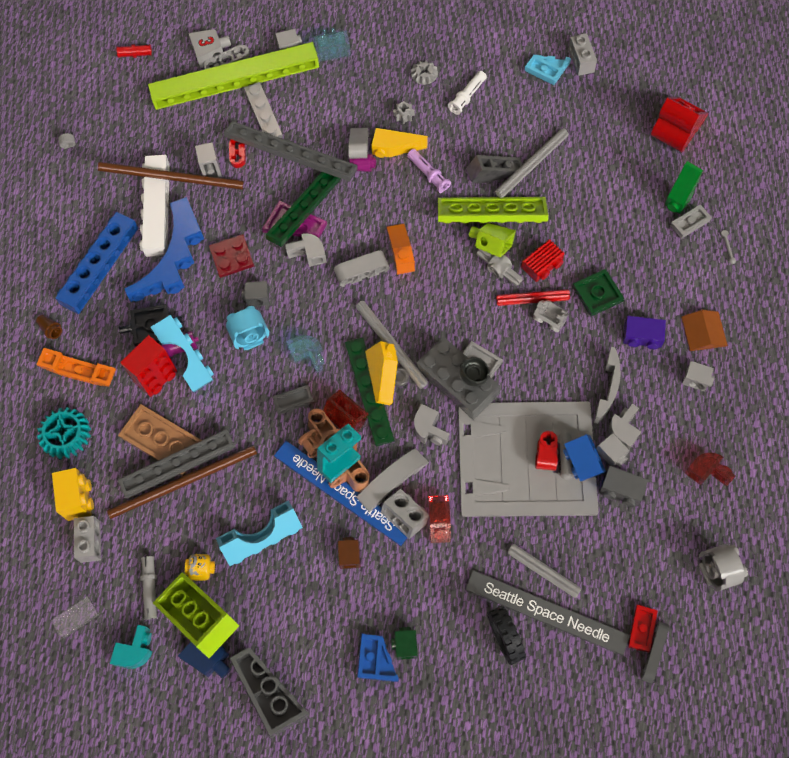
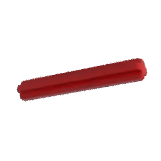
M565 289L501 294L496 296V303L498 306L539 303L542 300H550L551 302L567 301L570 299V291Z

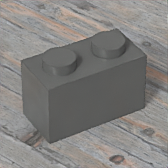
M609 466L600 493H603V496L610 500H615V498L622 500L626 506H639L648 479Z

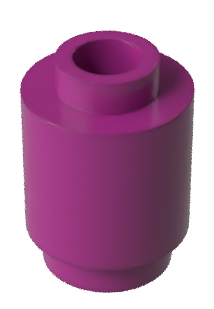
M368 154L367 158L350 159V163L357 165V171L372 172V168L376 167V158H373V154Z

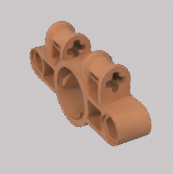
M313 409L308 414V428L310 431L301 436L298 443L304 446L308 452V457L313 458L317 456V448L340 429H336L324 411ZM357 443L352 447V448H353L354 450H356V451H357ZM358 460L332 483L329 482L330 488H335L347 481L354 491L362 492L369 485V473L361 461ZM361 478L365 481L357 482L356 479Z

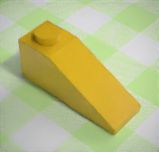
M376 128L372 142V154L383 158L409 153L412 149L417 151L426 149L428 146V136Z
M380 341L366 350L365 353L376 403L391 405L393 402L398 360L394 344Z

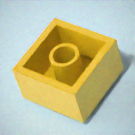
M77 468L52 473L56 512L67 521L74 520V518L92 516L91 510L94 509V503L92 498L89 497V491L92 490L91 481Z

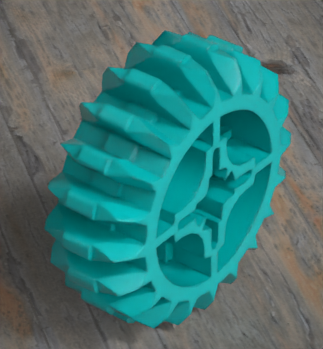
M66 407L63 410L59 408L57 413L51 410L52 415L50 417L45 415L47 420L45 422L40 421L43 427L37 428L40 433L37 436V439L40 441L39 445L51 457L57 456L59 459H62L65 456L70 458V453L77 456L76 450L83 451L81 445H88L86 439L91 438L89 421L83 413H79L76 409L71 410ZM66 420L77 422V426L68 425ZM51 440H59L62 443V445H53L51 443Z

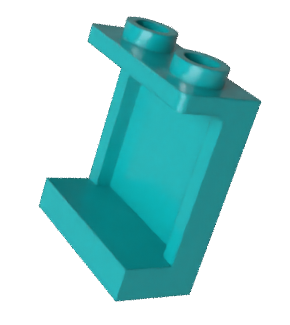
M347 424L317 448V470L330 483L360 460L361 455L352 447L361 440V435Z

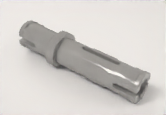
M154 556L141 558L142 576H140V581H143L144 620L158 618L157 608L153 604L156 600L155 580H157Z

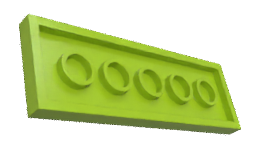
M546 197L438 198V222H548L549 215Z

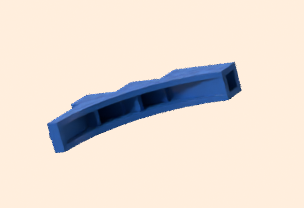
M187 197L170 203L174 228L171 242L160 263L140 281L124 288L131 302L141 301L150 294L156 295L163 289L166 290L167 294H176L185 288L178 270L187 269L191 264H194L188 245H196L201 240H204Z

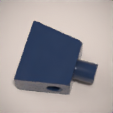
M190 642L178 655L180 659L207 677L215 671L223 679L231 670L223 662L229 656L223 645L208 658Z

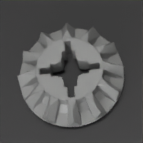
M427 60L425 62L419 61L411 69V77L418 84H430L438 76L437 67L434 66L433 62L428 63Z

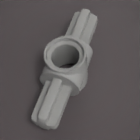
M481 249L477 251V255L488 264V271L494 273L497 279L505 277L515 286L522 282L523 278L511 269L512 263L508 257L503 255L500 258Z

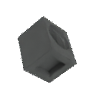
M267 281L245 283V290H242V300L246 301L247 306L270 305Z

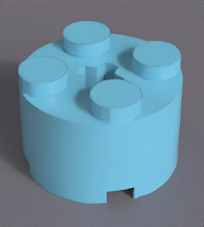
M248 306L244 310L227 316L226 329L236 349L243 347L244 350H249L261 345L264 342L265 336L268 338V327L260 311L256 310L254 306Z

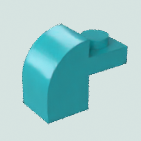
M137 625L132 646L115 643L110 664L127 669H135L144 665L152 655V651L145 648L151 641L152 634L149 633L150 629L146 626Z

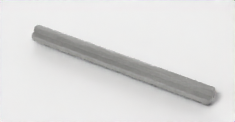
M564 128L560 129L495 191L497 196L501 198L510 192L568 137L569 133Z
M365 301L357 303L356 309L382 342L394 344L398 362L408 371L409 376L420 389L424 388L428 384V380Z

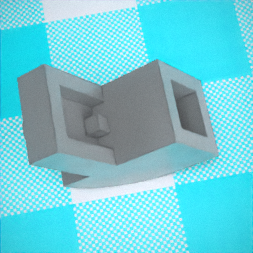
M301 234L302 241H292L289 244H285L288 259L306 255L309 267L327 263L323 244L315 235Z
M633 403L629 409L625 407L619 416L614 414L609 425V435L614 434L629 450L641 434L640 430L629 424L639 409Z
M423 404L420 405L414 418V431L417 438L424 444L430 438L432 443L438 446L441 444L446 446L450 433L435 427L439 419V412Z

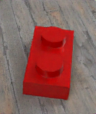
M636 605L628 642L629 648L647 653L650 652L658 610Z

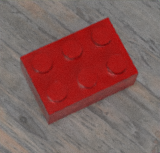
M149 335L120 362L133 382L149 397L153 394H158L162 386L167 381H171L177 372L166 350Z

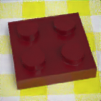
M243 234L209 245L220 278L255 267Z

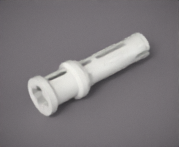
M478 71L467 86L456 94V98L449 102L448 108L451 112L459 115L462 112V108L468 105L470 97L487 78L483 71Z

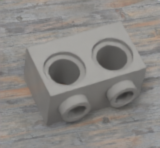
M587 33L570 37L568 50L578 76L594 73L597 59Z
M401 489L384 501L381 513L408 539L426 526L429 518L427 511Z
M95 516L74 518V558L80 563L101 560L100 521Z

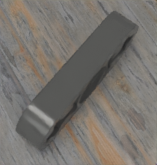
M658 621L651 644V653L647 655L642 672V681L652 684L655 679L670 625Z

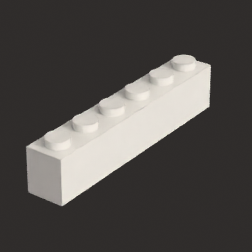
M166 155L145 156V163L142 164V168L169 171L170 163ZM144 177L142 178L144 193L141 194L143 204L141 218L143 224L140 225L142 235L140 250L144 252L146 257L164 256L168 249L169 180Z

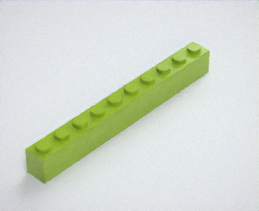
M310 42L182 76L156 81L148 84L153 104L157 110L250 86L258 82L261 83L319 68V62L314 44Z

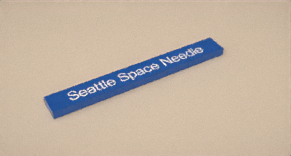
M285 441L274 455L276 459L400 547L406 541L407 537L381 513L382 507L378 505L369 513L356 498L360 492L354 491L346 482L335 488H330L329 481L317 470V462L295 446Z

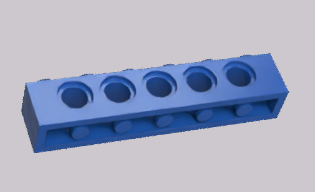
M118 212L109 219L105 229L99 233L95 243L89 247L88 253L79 261L76 270L68 277L63 288L58 291L55 299L61 306L77 314L82 311L139 229L135 220Z

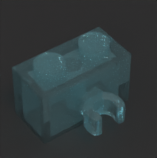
M332 28V33L330 34L323 30V35L314 36L318 62L351 56L347 30L335 32V29Z

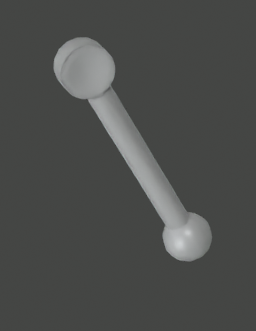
M723 230L721 236L724 237L730 258L729 263L735 264L736 259L733 257L727 237L729 233L727 230Z

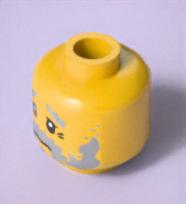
M192 554L189 559L185 560V575H188L192 581H207L210 578V574L215 573V561H211L209 554Z

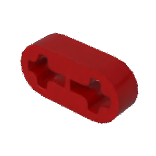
M230 139L229 160L232 167L241 168L245 165L246 146L243 143ZM236 143H239L238 149L235 148ZM236 155H239V162H235Z

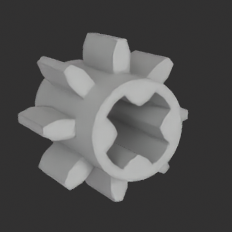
M403 101L396 104L393 116H396V122L401 121L405 124L407 121H412V116H415V110L412 109V104Z

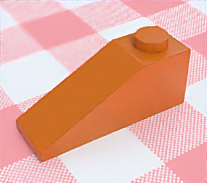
M405 224L388 226L387 231L397 275L414 272L415 261Z

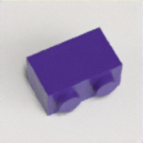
M627 316L624 323L623 344H628L630 347L641 345L647 346L649 349L661 348L665 341L666 320Z

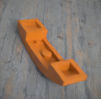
M43 348L36 364L43 369L64 377L108 387L116 371V368L99 363L94 365L63 356L61 352Z

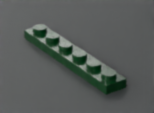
M321 172L267 232L266 240L282 247L337 185L341 178Z
M362 337L347 341L345 345L375 445L377 447L395 442L384 404L376 403L364 339Z

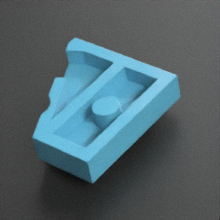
M533 55L525 66V71L555 85L570 64L571 58L566 57L565 60L555 59V56Z

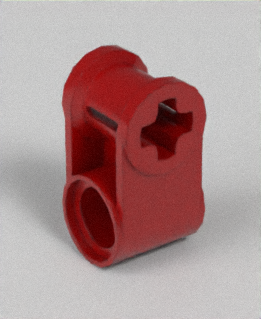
M552 431L543 432L538 440L535 469L552 471L557 469L558 437Z

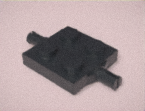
M167 304L130 310V324L118 327L120 334L132 333L135 347L148 335L159 343L160 341L151 329V326L169 316V307ZM182 315L176 316L179 322L183 323Z

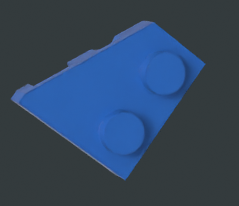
M361 634L357 678L398 682L399 678L392 665V659L386 649L383 636Z

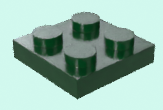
M606 269L573 283L572 286L591 317L622 303L625 299Z

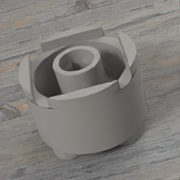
M723 544L702 551L699 554V558L702 557L703 562L699 564L700 570L708 586L713 585L715 587L713 590L716 592L739 585L744 581V577L748 576L747 568L742 564L739 550L735 545Z

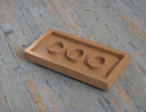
M140 404L118 434L121 439L157 461L202 441Z

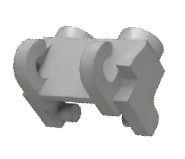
M542 300L537 305L533 319L540 323L545 321L550 324L549 328L551 330L559 332L566 322L568 311L555 305L550 300Z

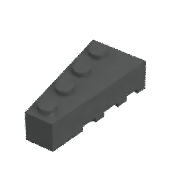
M250 648L230 658L270 739L308 717L309 713L304 707L298 703L295 697L288 692Z

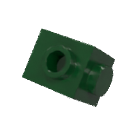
M411 627L399 628V631H395V637L391 638L392 651L396 650L397 660L418 658L416 630H412Z

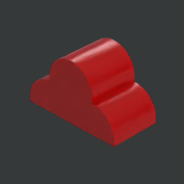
M667 97L659 113V118L653 127L651 136L682 153L709 113L680 97Z

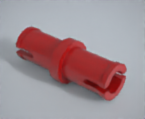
M132 44L131 46L116 47L118 58L152 56L150 44L140 46Z

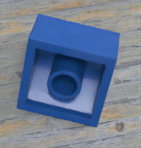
M586 434L564 444L566 448L563 449L566 459L572 461L574 467L571 470L575 479L579 478L581 482L606 472L590 435Z

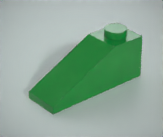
M688 161L681 170L665 202V206L671 212L681 214L691 200L703 170Z

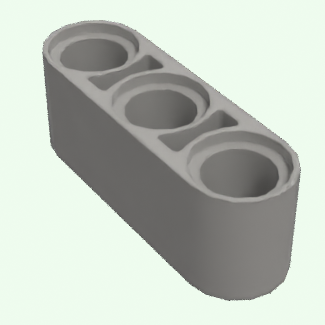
M368 128L350 129L349 159L367 158L369 144Z
M375 251L335 266L334 272L339 285L345 287L346 284L362 281L366 277H374L383 271L387 272L390 267L383 251Z

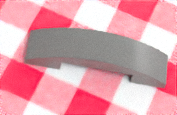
M615 347L610 348L605 371L612 372L607 400L600 399L597 405L594 423L597 424L610 410L619 388L621 371Z
M415 448L386 468L356 498L370 513L385 500L387 495L411 475L418 473L429 462Z

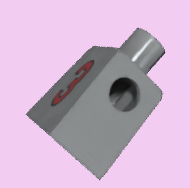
M214 29L189 33L200 68L204 66L206 60L223 53L222 48L231 46L229 36L219 38Z

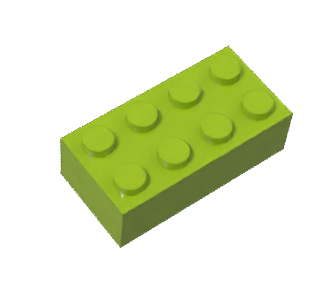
M183 572L153 602L208 658L239 627L218 604Z

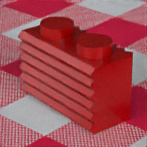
M549 239L522 260L521 268L535 282L540 279L544 280L549 276L553 268L558 269L563 264L564 252Z

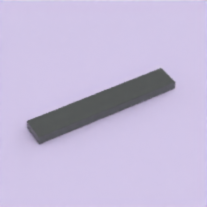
M225 429L118 479L124 497L127 499L236 447L228 430Z

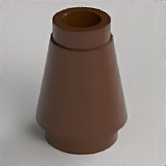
M45 315L37 317L36 323L47 338L57 339L62 334V328L58 322Z

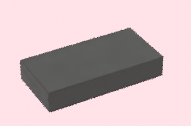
M309 385L272 396L278 415L315 403Z

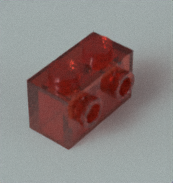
M340 389L327 399L323 409L327 417L340 429L349 424L356 432L363 427L369 415Z

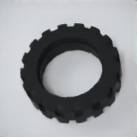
M501 605L488 611L487 617L490 621L489 624L508 664L513 665L526 659L520 635L505 607Z

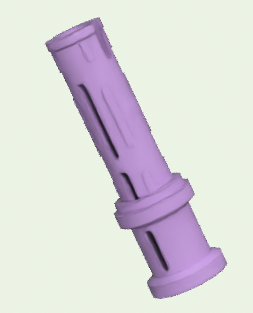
M416 149L409 151L407 157L427 176L428 182L433 183L437 187L439 193L450 187L451 181L445 179L439 169H434Z

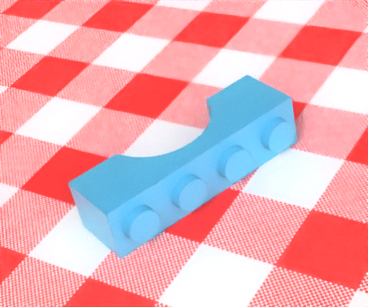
M169 315L151 326V329L162 345L174 344L186 352L188 366L183 377L191 390L195 392L213 381L211 376L214 373L208 365L204 367L201 360L204 358L198 349L194 351L190 344L193 341L187 333L183 335L180 328L183 326L177 317L173 319Z
M288 500L271 509L270 520L267 526L260 532L242 534L233 529L219 536L216 540L229 566H232L233 564L241 563L252 554L261 552L267 546L278 543L284 537L297 533L303 527Z

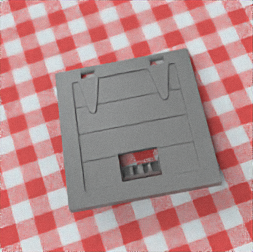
M590 402L490 403L474 420L459 408L462 517L598 515L596 476L581 482L579 478L575 479L571 470L573 467L572 461L567 460L563 449L566 448L565 443L587 434L593 440ZM464 425H471V435L464 436ZM545 431H552L558 437L561 461L560 473H553L552 470L535 469L537 443L541 434ZM465 483H472L473 493L466 494Z

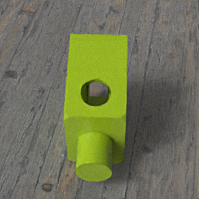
M487 223L481 229L472 226L469 237L477 239L476 248L501 258L512 247L516 230Z

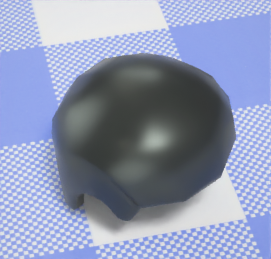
M478 357L464 360L460 367L462 381L469 386L477 387L488 380L490 369L484 360Z

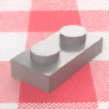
M698 205L672 221L670 226L682 239L710 222L712 217L701 205Z

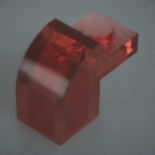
M717 453L701 454L685 472L687 476L700 486L710 474L726 487L736 476L729 467L720 464L724 457Z
M449 495L428 496L430 542L449 543L451 542Z

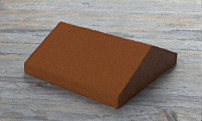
M700 310L681 316L690 351L728 346L718 311Z

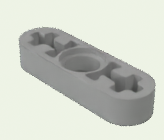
M246 45L233 47L204 62V69L211 68L209 67L211 65L213 67L219 66L218 61L222 65L248 59L250 56L249 49ZM225 58L231 59L228 63L223 62Z

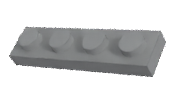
M260 82L244 87L261 131L283 138Z

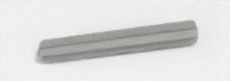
M511 545L508 550L510 556L572 597L576 598L581 591L579 586L517 545Z

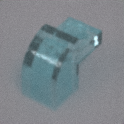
M300 335L286 341L295 364L309 358L316 373L323 371L322 364L325 362L321 355V352H323L322 346L316 338L309 335Z

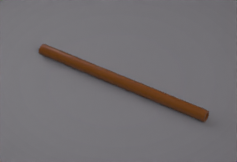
M104 162L98 163V171L243 190L244 181Z
M252 445L107 510L110 519L254 456L257 454L256 449Z

